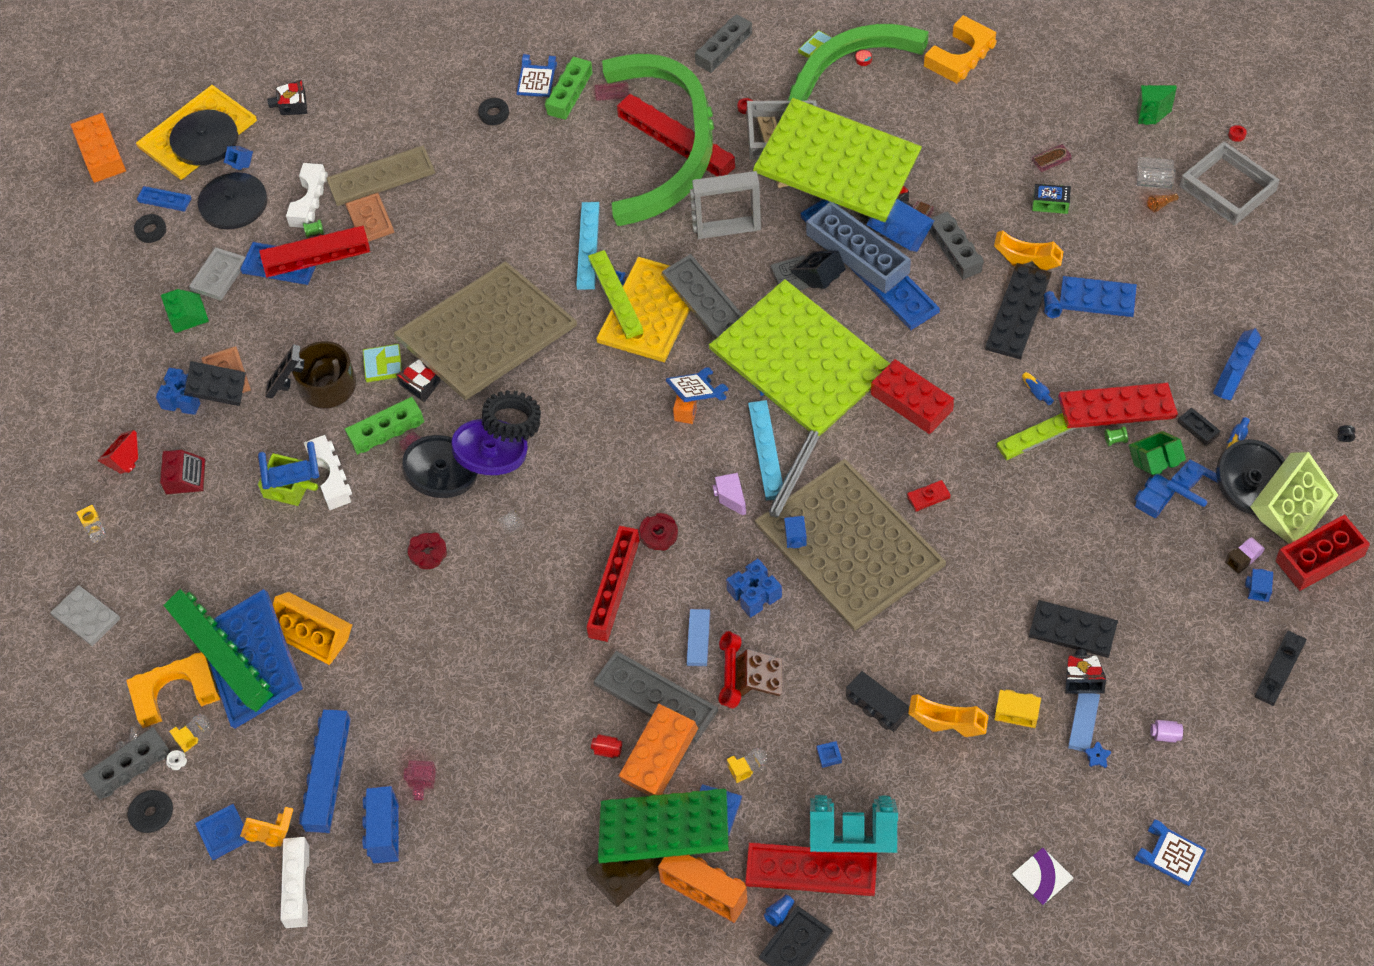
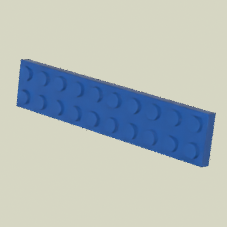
M823 199L801 212V218L806 222L830 201ZM851 269L910 330L940 313V308L908 275L885 294Z

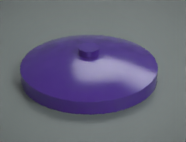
M477 419L463 424L455 431L452 437L451 450L456 461L472 472L482 475H502L516 470L524 463L528 444L527 440H524L523 437L521 442H517L516 438H513V442H509V438H506L504 442L501 441V436L495 439L493 438L494 434L489 435L488 430H484L482 419Z

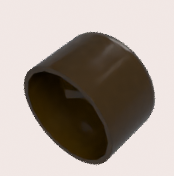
M329 341L315 342L300 350L299 358L304 360V368L301 372L292 371L304 401L313 407L321 409L334 408L346 402L356 388V375L348 352L341 345ZM333 376L325 386H316V383L322 377Z

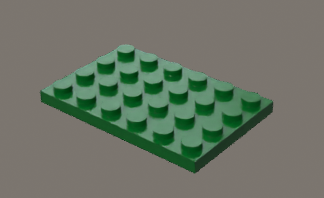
M726 789L601 801L598 846L599 863L729 851Z

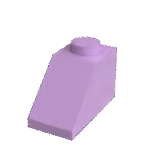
M738 473L715 477L716 485H712L714 497L718 496L719 503L741 515H745L746 506Z

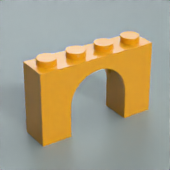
M964 15L953 25V37L968 44L972 50L965 54L956 55L934 45L924 55V67L956 84L961 79L964 80L968 72L974 69L978 61L984 59L987 52L993 49L997 43L995 31Z
M202 652L194 653L190 657L175 660L171 664L156 667L152 671L137 674L126 680L136 717L142 728L162 722L157 704V696L161 688L170 681L183 679L191 682L196 699L201 707L221 700L209 661Z

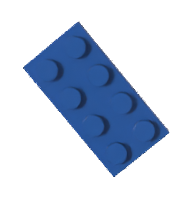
M253 242L241 266L242 274L266 278L259 250L276 246ZM316 266L267 278L308 285Z
M1063 276L1060 304L1066 310L1133 317L1137 284Z

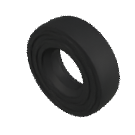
M489 98L480 104L478 113L483 123L499 125L507 120L509 108L504 100ZM492 108L500 110L496 115H489L487 113Z
M147 214L135 222L134 232L140 241L153 243L165 235L166 224L159 215ZM154 224L157 226L152 232H144V228L148 225Z

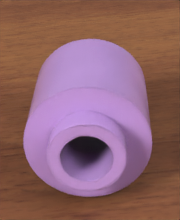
M1156 720L1155 724H1151L1150 733L1151 736H1154L1155 741H1181L1183 725L1178 724L1176 721Z

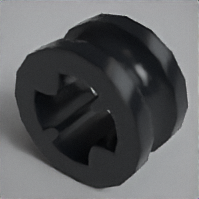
M1343 425L1337 429L1339 441L1352 442L1355 440L1356 435L1353 426Z

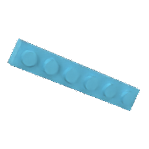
M582 202L577 290L595 289L596 275L588 260V255L597 253L599 202Z
M767 400L750 402L748 406L766 501L774 500L783 482Z

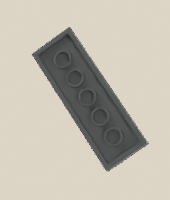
M691 254L662 271L663 278L715 339L743 316Z
M615 651L594 680L595 686L652 717L658 704H661L695 721L698 727L692 739L695 743H697L718 712V707L618 651Z

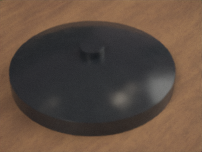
M201 110L193 112L177 122L170 134V146L174 155L184 163L197 166L209 165L225 158L227 146H236L239 137L238 129L234 120L229 115L217 110Z
M240 172L216 177L202 189L198 197V209L204 221L215 228L227 230L241 228L254 222L263 213L267 205V192L263 183L253 175Z
M430 435L417 439L408 446L403 455L402 472L406 481L415 490L430 497L451 498L459 496L474 485L478 473L464 468L456 461L451 450L452 437Z
M1254 439L1235 442L1221 454L1217 462L1216 478L1218 486L1224 497L1235 508L1242 512L1256 515L1250 506L1284 463L1285 459L1275 448L1265 442Z

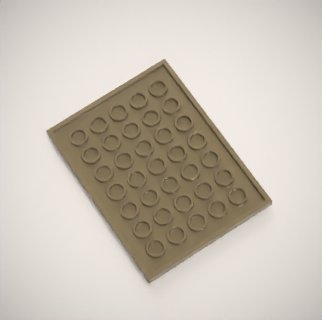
M505 261L394 332V337L466 401L575 328L577 321Z
M843 459L789 496L779 517H771L768 511L755 520V525L853 631H856L946 566V561L846 459ZM804 516L807 546L797 549L787 548L784 518Z

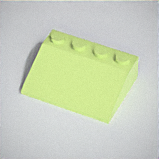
M1309 452L1290 453L1250 507L1262 523L1290 544L1312 532L1338 494Z

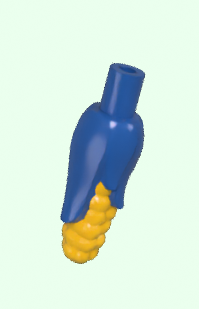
M1023 373L1022 379L1034 396L1040 401L1044 400L1047 405H1051L1054 400L1049 396V389L1031 374Z
M1244 417L1241 423L1233 428L1227 441V448L1235 442L1245 440L1248 434L1247 426L1250 422L1248 418Z

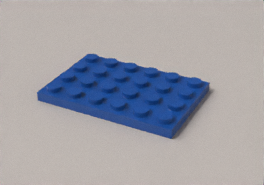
M261 590L214 618L218 623L216 625L217 628L223 629L228 634V641L231 640L238 646V653H243L249 659L248 665L254 666L259 671L258 677L265 679L270 684L269 690L274 694L255 712L241 701L209 662L231 727H239L303 689L271 599L266 590Z

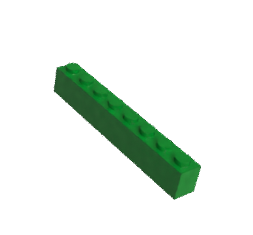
M179 589L163 606L248 708L257 712L274 695L269 690L270 684L265 679L258 677L259 671L254 666L248 665L249 659L243 653H238V646L233 641H228V634L223 629L217 628V621L212 616H207V609L202 604H197V597L190 591L186 593Z

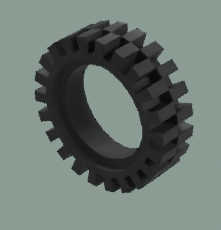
M506 390L505 395L500 391L497 396L492 394L491 398L488 397L483 404L482 425H484V430H488L489 435L494 434L493 438L495 439L501 436V441L504 442L506 438H509V442H513V438H516L517 442H521L522 437L524 440H528L529 436L533 437L534 433H537L540 426L541 410L540 405H537V401L535 399L532 400L530 395L525 398V393L523 392L517 395L518 391L510 394V390ZM506 408L518 409L526 413L528 419L519 424H507L499 421L495 417V413Z

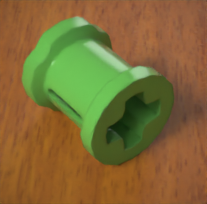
M320 219L310 224L303 223L306 238L316 234L324 235Z
M1125 426L1116 430L1105 429L1104 434L1107 446L1119 442L1128 443V434Z

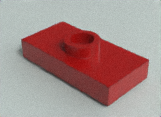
M942 480L907 493V498L915 512L950 499L951 496Z

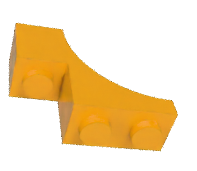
M1003 230L996 234L994 247L1013 266H1016V263L1026 264L1032 261L1042 270L1061 266L1063 251L1054 241L1048 243H1029L1015 239Z
M919 694L911 696L908 713L932 732L955 729L964 737L986 734L989 716L977 706H946L927 700Z

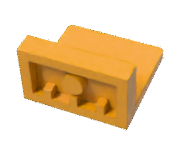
M285 807L283 814L278 813L275 824L246 818L240 836L250 842L260 841L270 847H281L288 831L293 808Z

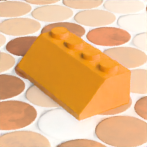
M290 592L275 596L273 608L286 643L330 665L348 641L352 624Z

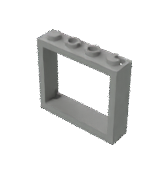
M816 100L803 101L817 107ZM747 101L749 160H758L767 142L754 143L753 117H782L790 101Z
M1222 142L1182 175L1179 187L1235 226L1277 191L1279 179L1234 149V147H1231L1226 142ZM1221 158L1264 187L1262 191L1240 209L1197 179Z
M757 171L692 180L693 189H690L692 200L690 201L692 210H695L691 211L693 232L697 233L698 239L761 230L760 187ZM750 190L751 216L702 223L701 196Z

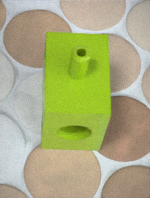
M273 453L267 468L269 470L272 467L303 460ZM261 478L258 483L263 498L299 506L306 489L313 491L318 489V484L312 483L310 480L275 488L270 487L269 489L262 488Z

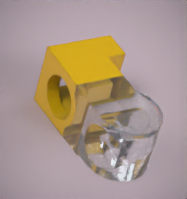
M93 505L76 512L93 544L108 537ZM91 512V514L83 517L86 513Z
M200 714L193 717L191 722L182 729L178 730L175 727L169 732L185 753L212 732V725L205 715Z
M753 749L749 755L736 760L735 756L727 759V767L736 783L766 769L767 754L763 749Z

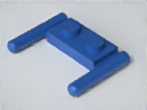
M310 441L307 443L309 461L304 460L272 467L269 470L267 468L266 454L260 452L258 460L262 488H275L311 480L310 478H318L319 470L314 442Z
M1190 459L1169 480L1166 487L1205 507L1207 500L1189 490L1203 475L1217 482L1216 473Z

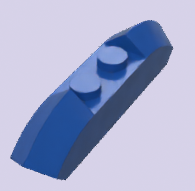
M1256 328L1242 333L1213 394L1223 399L1232 400L1261 342L1262 337Z

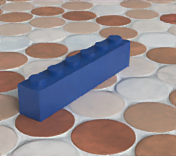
M323 710L322 717L318 719L319 733L314 739V747L316 749L315 754L311 755L310 764L312 769L311 773L307 775L308 790L303 796V804L305 806L304 811L300 813L299 823L305 832L330 833L351 720L347 711Z

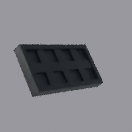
M1038 600L1029 637L1076 650L1083 649L1087 653L1109 658L1118 620Z

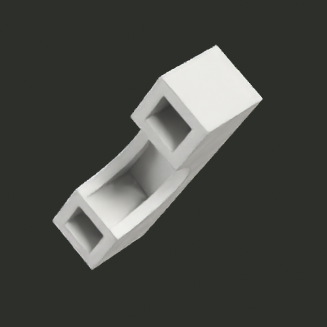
M303 163L299 177L302 187L308 189V192L300 200L290 202L286 214L289 227L304 228L303 223L310 224L314 222L315 210L319 208V197L323 195L324 182H327L326 178L328 177L323 164Z
M323 435L304 442L306 450L307 443L310 441L314 442L318 467H323L330 471L328 479L320 486L329 510L350 503L349 495H352L349 484L345 485L343 482L347 479L343 469H338V466L341 465L338 456H333L332 454L335 451L332 441H327L326 436Z
M305 837L283 839L281 921L285 928L307 927L308 904L305 892V874L309 866L310 846Z

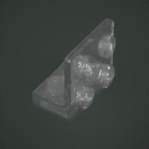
M1138 157L1136 186L1172 189L1176 169H1173L1174 160Z

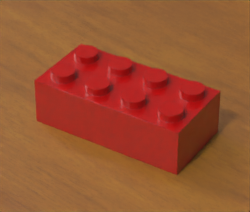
M896 359L871 382V395L929 435L953 411L954 398Z
M1344 514L1279 549L1275 562L1298 590L1301 591L1364 557L1370 543Z

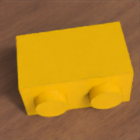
M1000 690L994 720L1036 728L1041 698L1033 694L1016 693L1013 690Z

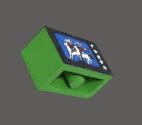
M1035 184L1032 211L1068 214L1071 186Z

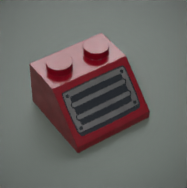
M184 450L163 451L160 484L165 494L204 491L206 459Z

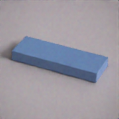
M690 609L687 666H707L710 610Z
M1078 694L1069 749L1084 752L1085 749L1090 748L1100 698L1099 694Z

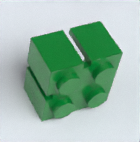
M1164 431L1128 445L1134 466L1152 475L1162 473L1167 466L1170 468L1176 467L1186 460L1181 439Z

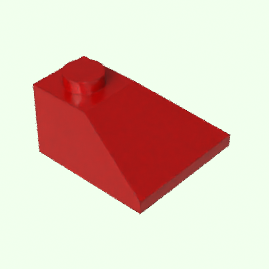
M132 430L121 433L100 456L98 461L120 474L131 472L136 466L134 463L138 460L137 432Z

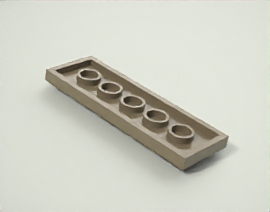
M423 145L327 177L326 179L336 205L340 206L433 175L435 170Z

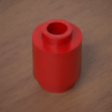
M598 734L597 738L592 740L591 750H594V755L609 758L620 757L623 742L615 737Z

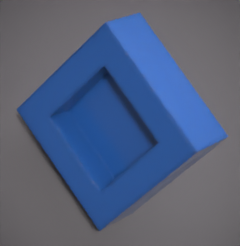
M837 741L816 746L822 768L842 763Z

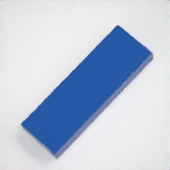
M143 186L137 197L139 203L184 212L192 199L190 195Z

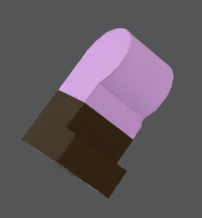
M1251 537L1239 548L1230 551L1225 563L1237 574H1240L1263 553L1265 548Z

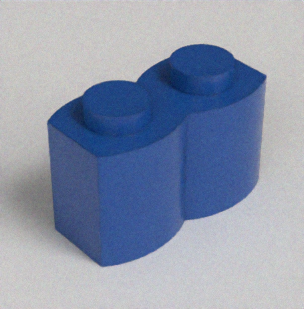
M1159 474L1153 478L1149 477L1144 486L1146 488L1143 491L1139 490L1134 499L1137 501L1135 507L1156 519L1175 493V491L1166 487L1169 480Z

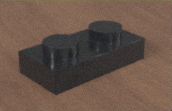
M1192 407L1178 418V423L1206 446L1220 434V430Z

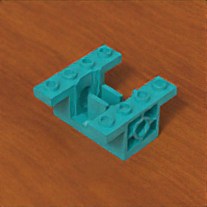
M815 795V798H810V852L897 853L898 809L895 799H891V796L886 795L878 796V799H874V803H872V836H864V812H842V836H834V803H832V798H827V795Z

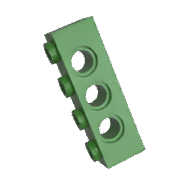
M572 57L570 63H567L564 73L559 77V82L553 87L552 94L545 101L547 115L564 120L567 119L593 73L591 61Z
M410 397L345 428V431L358 455L369 451L370 448L378 444H384L395 436L402 435L409 429L419 427L424 423V419L413 397Z

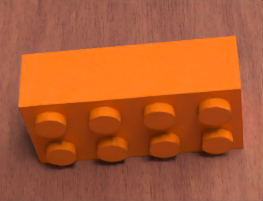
M103 113L70 124L94 183L126 172Z
M658 704L619 774L621 781L648 796L662 795L698 730L696 722Z
M690 855L664 857L658 866L661 883L733 923L736 922L748 902L747 887L743 881L738 878L732 879L728 877L720 868L716 867L714 869L708 866V863L702 858H694Z

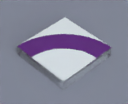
M1041 848L1011 876L1042 908L1074 879L1044 848Z

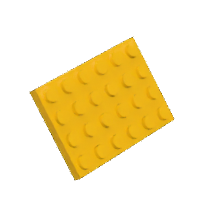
M211 85L137 141L136 145L161 166L182 180L199 166L180 161L172 151L170 134L178 121L193 112L217 110L229 115L234 120L238 129V135H240L254 124L257 118L225 93Z
M641 257L637 258L623 289L643 327L644 333L626 339L611 309L596 338L597 343L665 363L690 312V308L662 276V271L670 267L669 265Z

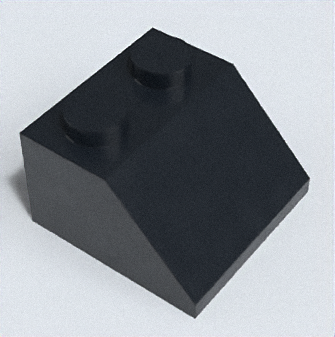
M813 251L791 269V272L809 287L825 289L830 286L833 280L839 278L846 268L839 251Z

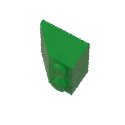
M1141 85L1137 105L1138 124H1156L1168 115L1173 108L1177 85Z
M176 289L161 295L174 333L209 322L200 294Z

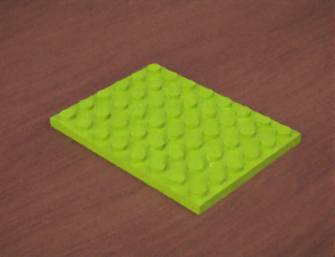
M792 98L757 160L753 171L886 222L921 152L922 146Z
M785 279L709 344L711 351L758 390L763 392L764 395L809 432L811 430L817 431L819 437L871 390V382L890 364Z

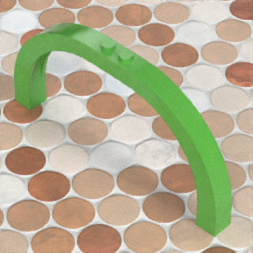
M875 24L857 27L838 34L822 44L810 56L801 73H798L795 85L791 86L788 101H791L792 98L800 101L808 100L824 70L837 59L849 53L867 48L887 47L923 55L928 44L929 31L904 25Z
M632 54L602 60L603 74L607 83L632 78L653 77L664 79L680 86L692 99L695 125V140L692 151L682 168L670 180L643 195L612 202L613 218L617 226L649 219L676 205L690 193V189H693L692 180L702 178L712 155V130H714V123L711 117H713V111L711 106L709 107L700 81L685 65L660 55Z

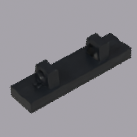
M293 344L267 381L265 397L273 398L278 390L288 391L291 384V379L288 378L290 373L303 370L304 360L299 358L300 346Z
M1289 630L1287 631L1254 696L1255 698L1272 706L1275 705L1306 643V638L1296 635Z

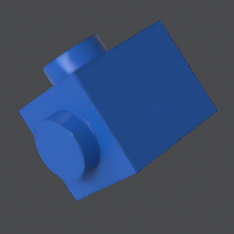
M227 146L224 163L231 165L232 168L237 170L249 168L253 151L241 146Z
M804 516L784 518L787 548L797 549L807 546Z
M1265 569L1252 570L1251 575L1246 577L1245 588H1249L1248 599L1269 602L1272 594L1273 572Z

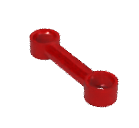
M727 631L721 636L719 641L720 649L725 651L724 687L719 693L718 701L721 705L734 709L741 700V692L735 688L736 652L740 649L742 640L739 635Z

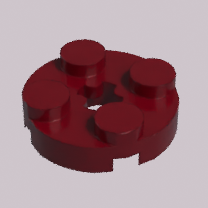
M656 513V516L646 517L639 527L641 542L653 550H668L678 538V527L675 520L670 515L664 513ZM662 529V534L657 535L654 532L655 530Z
M436 532L414 536L410 539L408 546L409 559L413 565L415 564L421 569H433L439 566L441 561L447 556L446 543ZM425 548L433 549L429 551L430 554L423 552Z

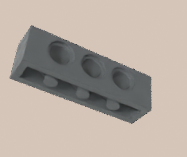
M738 14L729 19L722 28L717 30L715 35L709 38L701 48L696 50V65L712 73L752 34V22Z
M948 211L932 217L931 219L935 221L929 232L960 277L966 279L982 272L983 258L980 254H977L973 243L968 241L964 230L958 227L956 219L951 217Z
M152 727L82 775L99 800L111 796L114 790L120 786L127 785L139 773L146 772L154 763L164 760L167 754L170 753V750L155 728Z

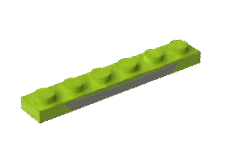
M605 250L588 255V260L626 339L643 334V327Z
M1063 413L998 442L996 447L1003 457L1009 460L1076 428L1067 429Z

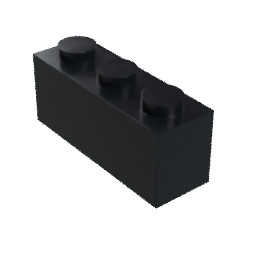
M863 671L846 687L847 700L852 705L857 704L861 707L868 717L877 719L879 724L886 730L890 729L895 732L909 716V705Z

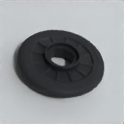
M145 791L136 796L131 802L127 813L128 821L139 832L151 833L158 831L169 822L173 813V804L170 797L162 791ZM155 807L154 814L150 816L145 815L146 809Z

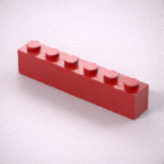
M364 225L266 248L259 250L267 278L369 253L370 247Z
M619 526L586 626L588 637L591 639L605 642L609 640L640 542L638 529Z

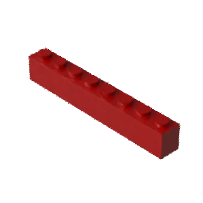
M629 94L617 105L619 118L688 159L695 140V132L692 129L683 126L679 121L673 120L665 113L658 111L652 105H648L632 94ZM713 144L712 155L706 170L716 177L728 175L735 168V156L723 150L717 144Z

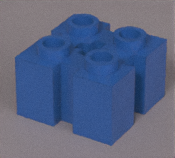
M168 369L164 377L166 385L160 386L156 399L161 409L175 411L176 408H180L182 413L196 415L201 403L199 398L184 395L188 374H184L183 370Z
M759 559L745 566L746 572L743 574L738 571L726 579L727 591L735 601L740 599L741 608L750 618L763 610L764 603L767 602L771 605L782 597L781 584L773 575L768 577V569Z

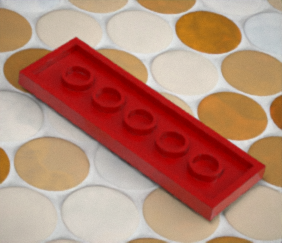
M1168 383L1060 392L1058 395L1067 429L1174 419L1178 416Z
M749 843L745 886L875 896L877 852H810V847Z

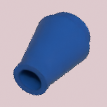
M1046 292L1043 296L1044 312L1050 318H1057L1061 315L1063 307L1053 292Z
M784 895L780 900L766 908L765 920L774 927L781 925L794 905V900L789 895Z

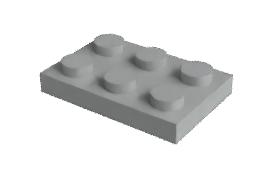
M215 247L190 284V291L221 301L241 272L240 269L246 257Z
M79 585L50 612L54 618L91 646L120 620L119 615Z

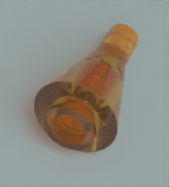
M1177 193L1168 196L1150 195L1147 200V207L1153 212H1157L1170 202L1178 200L1179 196Z

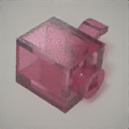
M409 760L408 768L404 769V780L407 781L409 787L413 788L412 795L415 796L414 800L423 801L424 788L434 789L436 767L433 761Z

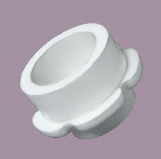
M178 750L170 752L167 756V766L171 767L172 770H179L187 762L186 755Z

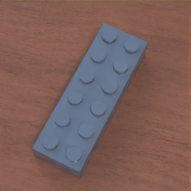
M829 202L806 221L807 236L827 251H839L843 263L886 294L910 273V258L835 203Z

